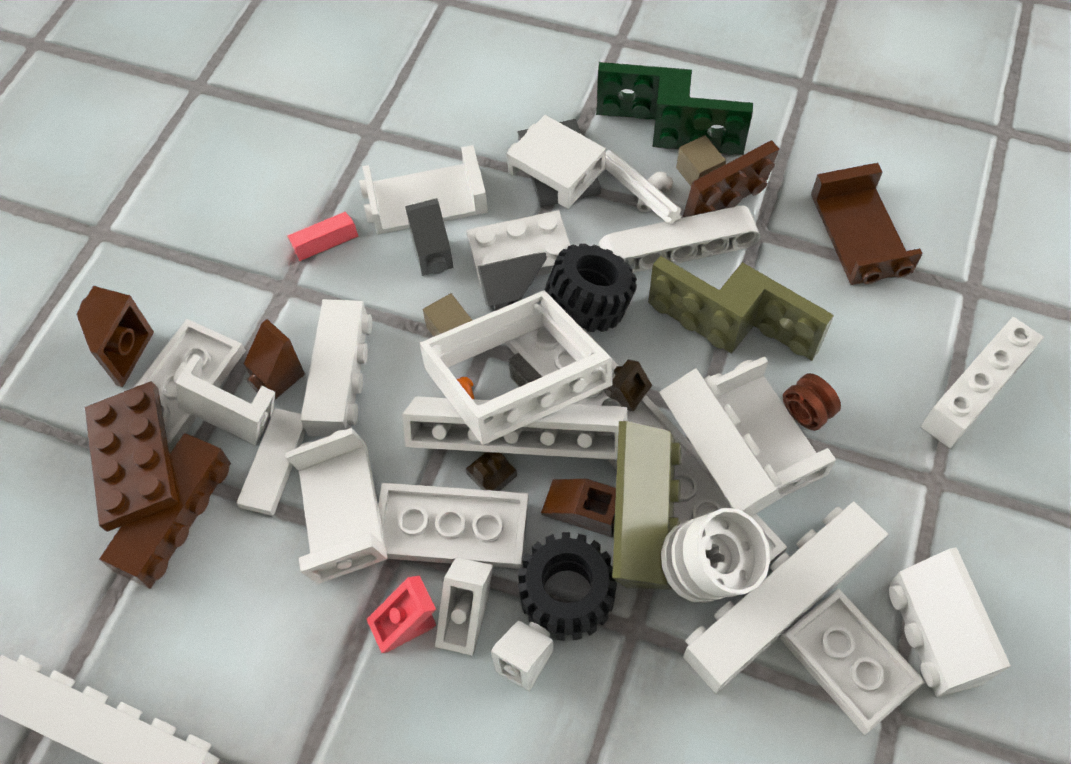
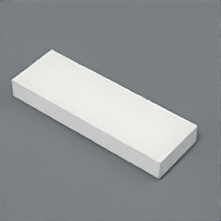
M274 409L236 502L240 509L274 516L293 467L285 459V452L298 448L306 434L300 421V413Z

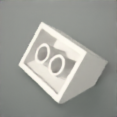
M957 547L948 549L900 571L889 583L890 600L895 609L900 610L902 614L907 641L911 647L916 648L922 662L920 665L922 677L926 681L927 686L932 687L936 698L982 686L1011 667Z

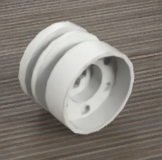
M722 508L673 527L665 537L661 549L662 569L668 584L675 592L691 602L707 603L724 597L738 596L758 588L765 579L770 564L769 544L762 528L750 515L739 509Z

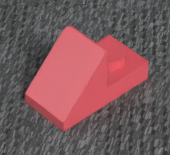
M420 575L408 577L366 619L381 653L389 652L433 629L436 626V622L432 613L436 608Z

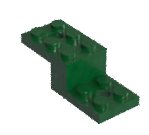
M599 62L596 115L655 120L652 147L679 149V147L706 135L720 153L744 155L753 114V103L690 97L692 69ZM629 89L634 91V93H624L621 90ZM713 125H721V126H723V127L716 129V128H712L711 126H713Z

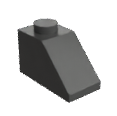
M438 199L405 206L412 242L422 276L438 274L447 269L454 268Z
M546 252L533 253L477 266L486 305H494L496 311L513 304L515 300L522 299L547 259Z

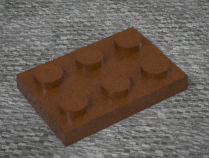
M770 140L693 181L682 218L735 207L743 198L750 194L755 196L762 192L768 184L767 180L770 172L775 167L774 162L780 150L778 146Z

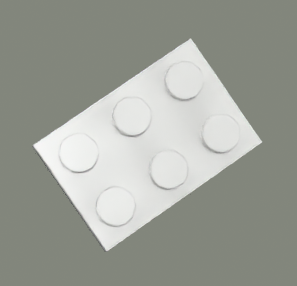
M559 210L466 230L481 288L482 285L477 267L479 265L538 252H546L547 259L536 276L551 273L559 252L570 246Z

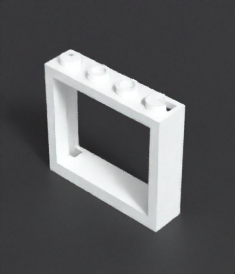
M545 290L420 342L425 370L482 445L613 385L611 357ZM543 326L576 360V362L479 406L475 404L448 369L450 366Z

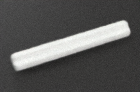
M612 150L606 152L605 169L668 224H673L675 220L679 221L681 218V208Z

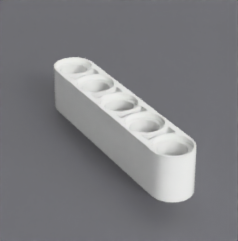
M736 206L680 218L679 221L675 220L673 224L661 222L614 232L604 236L598 245L600 248L609 249L616 256L622 257L624 263L629 264L633 269L632 273L652 269L653 264L660 256L677 264L745 249L759 241L760 233L750 209L746 206Z

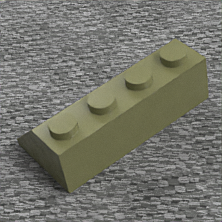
M619 421L612 578L625 588L672 590L662 569L661 549L667 534L674 526L680 524L679 517H674V503H680L681 486L680 480H674L675 465H681V443H675V439L669 430L630 421Z

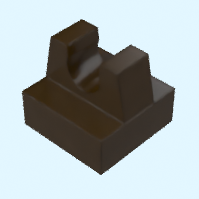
M628 359L623 366H617L613 372L616 376L612 380L613 385L603 390L608 397L618 401L621 407H627V410L634 412L652 387V384L639 361Z
M485 452L466 468L467 475L482 490L500 491L517 477V470L502 453Z

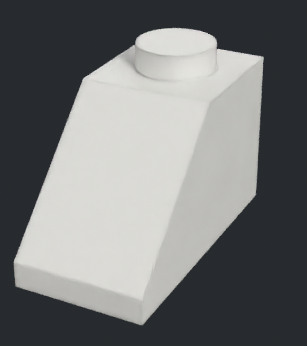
M458 557L455 558L444 577L435 647L473 656L488 602L493 565Z
M518 620L491 650L496 672L530 692L554 651L553 640L549 638L550 633L534 622L526 625Z

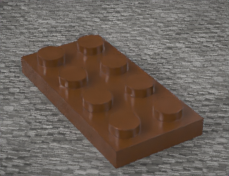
M150 381L86 406L85 415L99 526L108 532L178 504L158 387Z

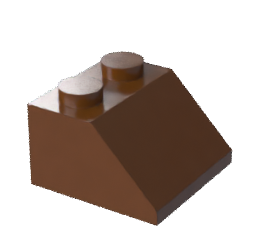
M93 286L87 297L82 300L76 315L90 352L114 383L119 387H124L154 331L130 295Z

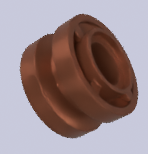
M812 373L802 376L796 385H792L783 393V402L790 415L809 430H819L826 424L828 419L833 418L841 409L840 399L832 386L820 376Z

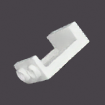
M544 115L536 124H532L529 127L527 133L518 143L512 144L506 155L508 173L515 176L522 170L558 191V204L569 209L605 170L606 148Z
M194 353L188 363L183 361L173 378L176 385L175 394H177L179 409L256 446L272 417L275 392L261 386L253 402L249 403L204 381L201 356Z

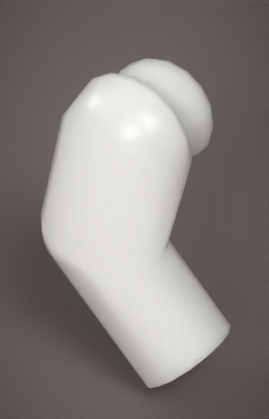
M656 172L647 179L663 193L667 192V189L670 190L673 185L672 178L667 176L666 172ZM638 198L637 209L645 213L650 212L652 209Z

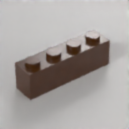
M187 433L182 435L170 453L178 504L121 526L99 558L113 572L151 589L156 580H159L165 574L169 559L177 547H180L186 541L189 535V528L197 516L206 510L209 504V497L216 486L225 480L231 462L221 448Z

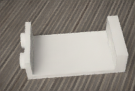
M474 146L461 147L463 164L378 181L372 180L369 165L363 166L365 179L359 180L363 199L369 198L370 202L369 204H364L367 222H374L377 235L408 229L409 223L405 206L436 198L440 205L443 221L488 213L486 191Z
M764 356L755 361L746 360L740 363L733 371L724 375L718 373L711 376V378L721 391V394L716 396L722 407L727 404L732 407L741 421L735 427L742 437L748 433L761 451L755 457L762 467L770 464L782 482L776 488L780 495L784 497L827 476L836 459L828 448L816 453L765 378L764 373L768 360Z
M352 428L336 431L331 436L314 442L303 443L298 448L285 452V459L299 470L310 554L299 557L300 572L315 583L320 584L387 560L366 442Z

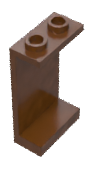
M878 162L817 174L811 192L816 208L851 285L860 283L872 284L880 279L890 277H905L914 272L923 254L920 248L906 251L876 189L883 173Z

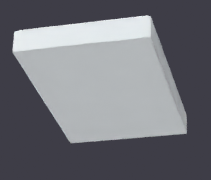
M839 588L779 638L864 735L926 682Z

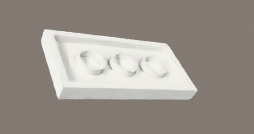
M189 319L185 320L134 386L137 387L152 381L158 387L169 453L172 452L182 435L189 430L197 419L196 416L178 407L177 394H175L176 385L173 378L179 365L183 361L188 363L194 353L201 356L203 380L219 388L246 351L242 343Z
M382 483L378 509L387 559L452 564L455 558L458 557L490 564L493 567L522 568L529 500L528 493Z

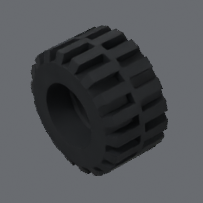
M573 244L559 252L544 290L581 328L586 329L587 332H595V330L604 332L608 331V328H615L621 322L636 291L637 278L632 273L633 269L631 266L625 264L624 259L613 254V251L605 250L594 244L592 246L587 244L576 246Z
M562 532V538L556 540L554 534L546 536V544L542 545L539 541L532 546V555L526 553L522 559L523 568H519L518 588L524 614L528 615L529 622L542 626L549 633H555L556 640L565 641V635H572L573 641L582 638V633L586 631L590 636L597 631L598 624L602 626L608 620L609 612L613 610L617 582L612 578L613 566H611V557L607 551L600 552L601 544L593 540L591 544L586 543V535L578 533L577 539L570 538V532ZM561 571H573L582 575L590 584L591 589L581 600L563 603L551 598L546 593L544 586L547 580L554 574Z

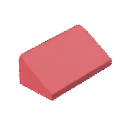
M343 212L290 234L287 237L299 261H302L358 237V233L351 217L346 212Z

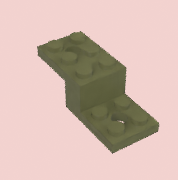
M662 256L652 266L648 303L659 313L667 314L679 321L685 329L697 332L707 338L713 346L720 349L723 348L731 354L754 326L765 336L778 340L788 346L795 354L805 356L812 361L818 354L834 317L830 312L743 262L720 290Z

